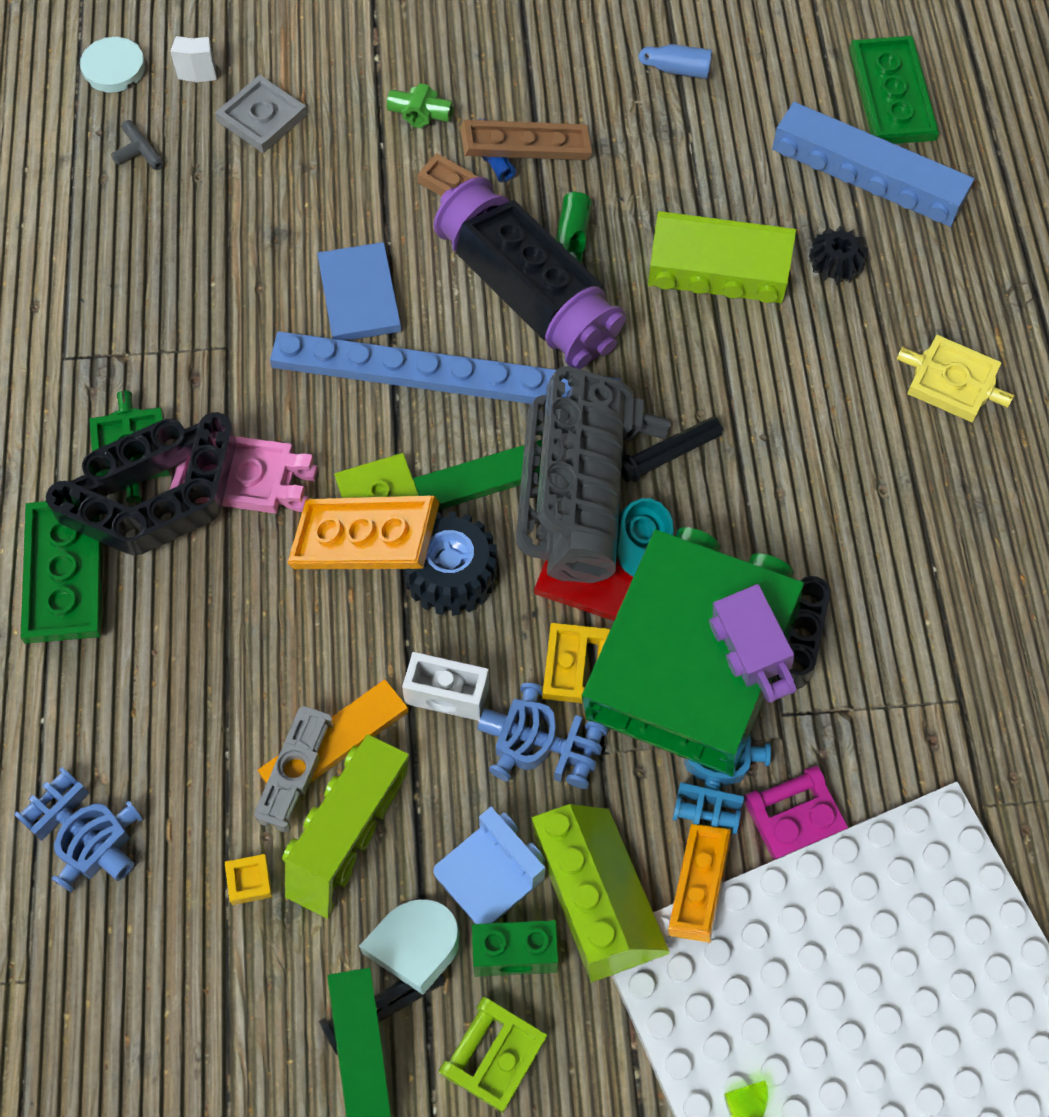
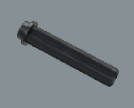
M710 417L633 456L624 455L622 457L621 476L627 482L631 480L633 482L639 481L640 475L721 436L723 431L722 424L718 418Z

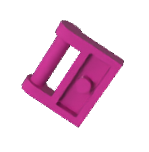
M816 765L805 769L804 774L760 793L754 790L744 795L746 807L773 861L848 829L826 786L824 776ZM808 789L811 790L815 799L769 818L765 807Z

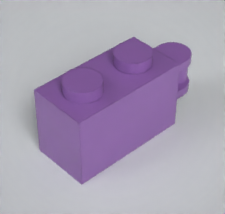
M759 584L713 602V618L709 619V624L718 642L724 640L730 653L726 654V659L735 677L742 676L747 687L758 683L768 703L795 693L796 686L789 672L792 669L794 653ZM779 674L781 680L770 684L768 678Z

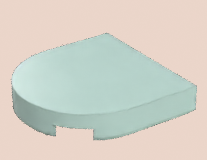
M425 899L413 900L393 909L359 947L362 954L424 995L455 958L459 949V929L454 915L441 903Z

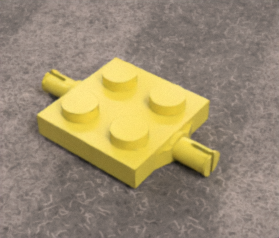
M937 334L930 348L924 351L922 355L902 347L896 359L915 367L914 380L907 392L908 395L972 423L980 407L987 400H991L1008 409L1014 397V394L994 387L996 384V374L1002 362Z

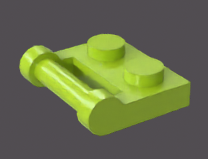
M482 997L476 1007L478 1010L477 1015L449 1062L444 1060L438 1073L504 1114L546 1041L547 1035L495 1002ZM492 1021H496L503 1025L472 1077L463 1070Z

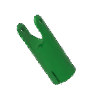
M569 192L563 197L556 240L581 263L587 238L592 200L587 194L582 192Z

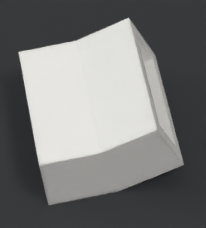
M176 36L170 52L177 78L192 82L217 80L216 65L209 37L186 38Z

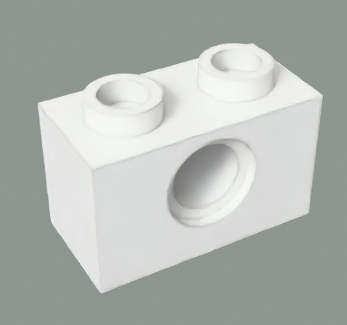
M412 652L402 686L405 704L480 721L489 689V669Z

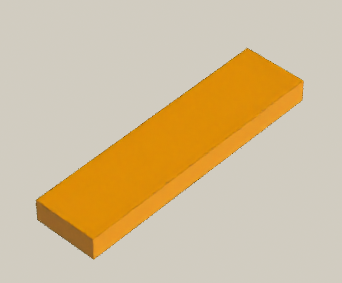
M386 679L331 717L334 726H328L319 750L316 752L320 760L311 782L345 759L350 749L354 745L359 747L367 734L375 737L409 712L406 704ZM279 755L257 770L266 784ZM299 759L290 760L284 767V774L289 778H297L304 773L306 764Z

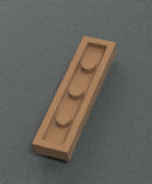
M464 119L460 126L465 156L588 160L592 154L587 124Z

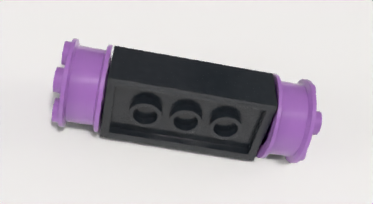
M484 177L469 179L456 188L448 189L442 195L440 200L441 206L434 219L435 233L442 239L450 240L453 251L520 318L546 341L549 347L560 349L565 354V362L568 366L582 369L599 355L606 356L615 348L617 344L616 337L626 320L624 310L619 306H611L605 300L604 285L515 200L509 201L503 195H496L493 192L491 182Z

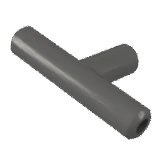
M131 120L124 121L121 128L132 143L111 154L115 164L120 165L141 153L154 170L160 169L164 164L161 157Z

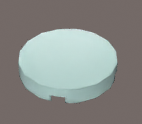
M107 37L93 42L84 50L80 58V69L85 80L94 89L108 93L121 92L128 89L127 85L133 81L136 84L141 80L145 72V59L141 49L133 41L122 37Z

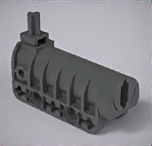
M570 366L559 367L554 372L547 385L546 395L538 396L527 411L516 543L524 554L547 560V575L561 581L595 583L608 579L616 570L623 440L630 442L638 432L665 439L667 437V430L670 428V421L666 418L643 412L644 400L634 398V392L625 383ZM563 378L567 379L568 385L572 387L567 393V397H562L565 393V383L561 381ZM541 407L545 408V415L543 411L540 410ZM537 435L543 436L542 448L535 441V436ZM540 463L539 486L535 488L538 484V474L534 471ZM530 498H537L536 511L530 505ZM534 524H539L536 528V539L541 541L537 545H534L532 538L528 537L534 529Z

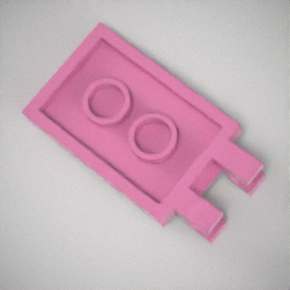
M235 436L236 447L222 506L276 514L278 506L281 504L293 511L302 512L305 500L309 499L307 496H303L305 488L304 486L290 484L293 475L304 480L315 481L318 467L317 465H312L313 455L294 454V448L289 443ZM212 439L214 446L217 447L215 443L216 439ZM191 454L188 455L186 460L178 464L170 489L184 483ZM209 464L205 466L202 470L211 471L215 469L217 465ZM201 497L197 499L195 502L204 504L210 498Z

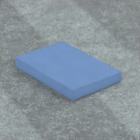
M384 242L317 253L332 339L348 341L401 332Z

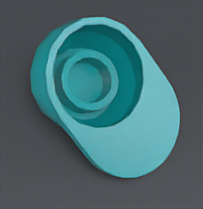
M640 498L631 502L619 513L617 558L624 571L632 577L636 573L654 529L670 535L674 533L673 520L669 511L661 502L651 498Z

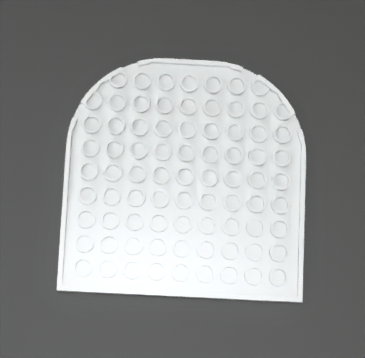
M958 782L723 882L710 943L669 936L668 927L673 904L653 912L668 946L669 954L611 975L674 1117H1049V943Z

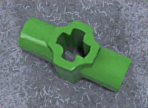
M418 83V86L411 88L410 93L391 89L387 97V110L402 113L403 119L409 122L412 127L423 128L424 125L430 124L431 119L450 123L454 113V101L438 98V92L432 90L429 85Z

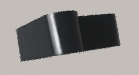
M808 576L800 580L804 582L800 609L787 640L794 653L793 662L801 664L804 668V671L801 672L789 670L796 690L803 688L808 683L816 665L830 599L828 584L817 576ZM811 595L818 600V602H807L803 598V596ZM795 629H806L810 632L811 636H800ZM779 674L776 675L778 681L781 680Z

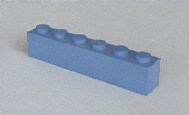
M794 101L776 129L772 150L781 153L783 156L795 159L809 165L813 169L825 172L839 178L843 182L855 185L869 191L873 195L885 198L899 204L903 208L915 211L949 227L952 226L965 203L975 179Z

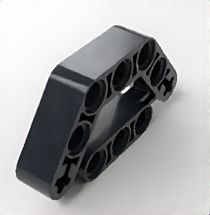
M219 412L205 415L199 423L186 429L183 428L180 422L174 419L156 422L86 455L82 462L84 475L71 481H58L52 484L47 490L46 502L57 522L63 526L133 556L144 554L204 526L218 517L236 447L232 424L225 414ZM170 439H178L174 444L164 445ZM212 439H216L215 443L217 447L214 446ZM144 454L139 460H130L134 455ZM191 454L185 481L175 488L131 508L102 496L114 494L180 464ZM209 464L217 465V467L211 471L202 470L205 466ZM101 470H109L104 476H96ZM201 497L210 498L202 505L194 504ZM166 513H175L174 517L170 520H160ZM98 515H107V517L100 522H92L93 519ZM141 529L137 535L125 537L128 531Z

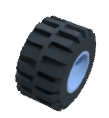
M449 512V517H441V513H438L423 569H404L405 584L407 590L410 589L411 597L415 602L421 600V607L428 611L431 607H434L436 614L444 615L445 610L452 611V616L460 615V609L463 608L467 612L475 610L476 601L482 605L487 600V593H492L495 587V580L497 579V548L491 532H485V525L480 521L473 524L472 517L464 514L463 518H458L457 512Z

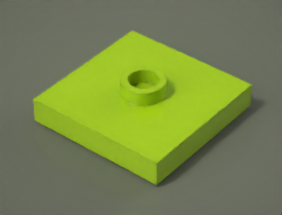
M403 453L334 473L341 498L419 496Z

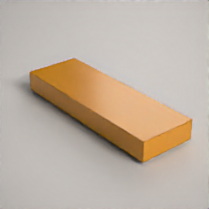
M691 823L668 927L669 936L711 942L731 841V829Z

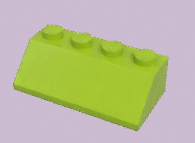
M658 211L648 286H655L661 289L692 291L696 294L723 295L728 298L753 299L764 303H782L788 283L796 229Z
M568 804L533 816L532 824L536 844L546 860L544 863L590 982H595L668 955V946L610 810Z

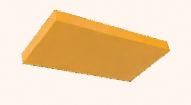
M435 496L306 499L287 564L293 569H423L440 502Z

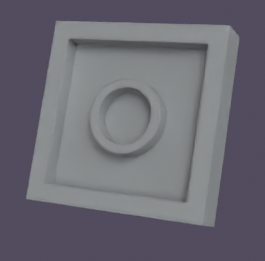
M260 74L215 112L216 119L220 124L263 154L308 115L304 104Z

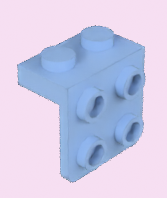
M492 807L479 816L480 828L438 862L433 869L435 878L474 924L495 923L543 882L545 878L543 863L546 860L542 853L532 843L525 845L516 835L519 830L513 820L504 812L499 816Z

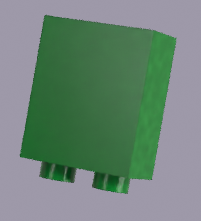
M682 527L678 529L676 536L654 529L581 695L586 720L600 723L611 730L733 777L765 697L758 683L747 687L742 676L735 677L726 659V654L730 653L724 640L720 642L716 640L709 624V619L713 618V602L759 584L786 640H788L799 613L804 582L793 579L794 570L792 567L774 556L755 553L746 562L719 552L721 548L720 543L714 537L701 530ZM773 677L768 678L769 683H771Z

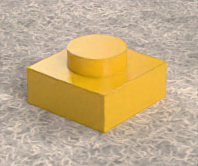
M266 854L225 862L229 901L232 905L273 897Z

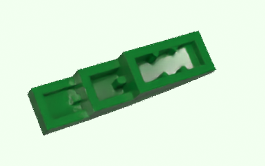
M369 967L327 975L346 1117H391L371 969Z

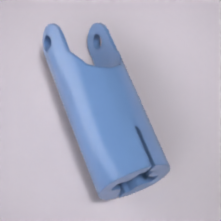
M670 44L659 48L648 46L639 53V60L642 64L655 66L665 73L708 79L712 50Z

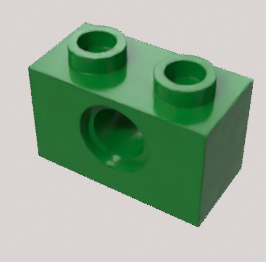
M556 920L472 924L474 977L557 973Z

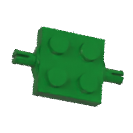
M124 390L123 395L122 391H119L117 393L118 411L107 416L89 418L92 451L164 420L161 407L147 410L134 409L132 393ZM144 454L134 455L130 460H139ZM166 469L147 479L170 476V470ZM101 470L96 476H104L109 470ZM140 482L126 488L127 502L134 503V498L137 503L142 500Z

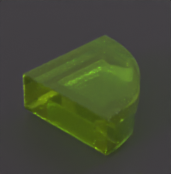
M765 1080L723 1094L730 1117L764 1116L768 1101V1089Z

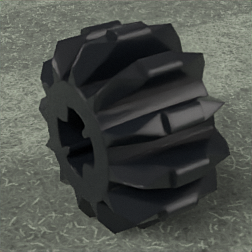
M841 225L836 231L827 227L823 234H817L809 253V262L813 263V273H822L823 281L827 278H833L836 285L841 281V278L850 283L855 275L860 276L868 257V248L864 246V237H855L854 229L849 232L843 231Z

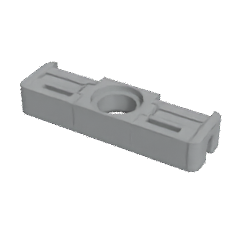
M306 706L299 708L254 813L261 825L268 827L271 824L279 831H290L291 827L288 821L299 795L306 794L320 760L316 752L319 750L328 726H334L329 714ZM294 759L303 761L306 764V769L301 776L289 778L284 774V767L287 762Z

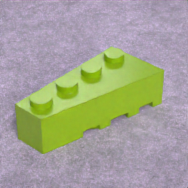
M368 734L359 747L354 745L350 749L344 762L345 769L339 777L334 775L331 778L324 793L326 798L319 808L314 806L310 810L304 822L303 828L305 830L298 840L293 838L288 843L283 853L282 860L285 862V898L327 919L329 918L335 907L332 903L333 892L337 885L346 887L353 874L351 870L357 858V849L365 852L372 840L377 821L374 820L375 816L380 819L384 818L407 776L408 753Z

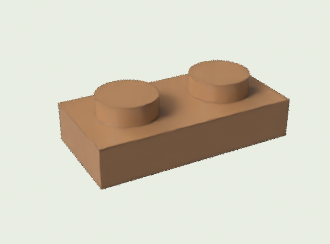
M437 153L417 174L419 184L440 196L448 189L456 188L463 182L478 177Z

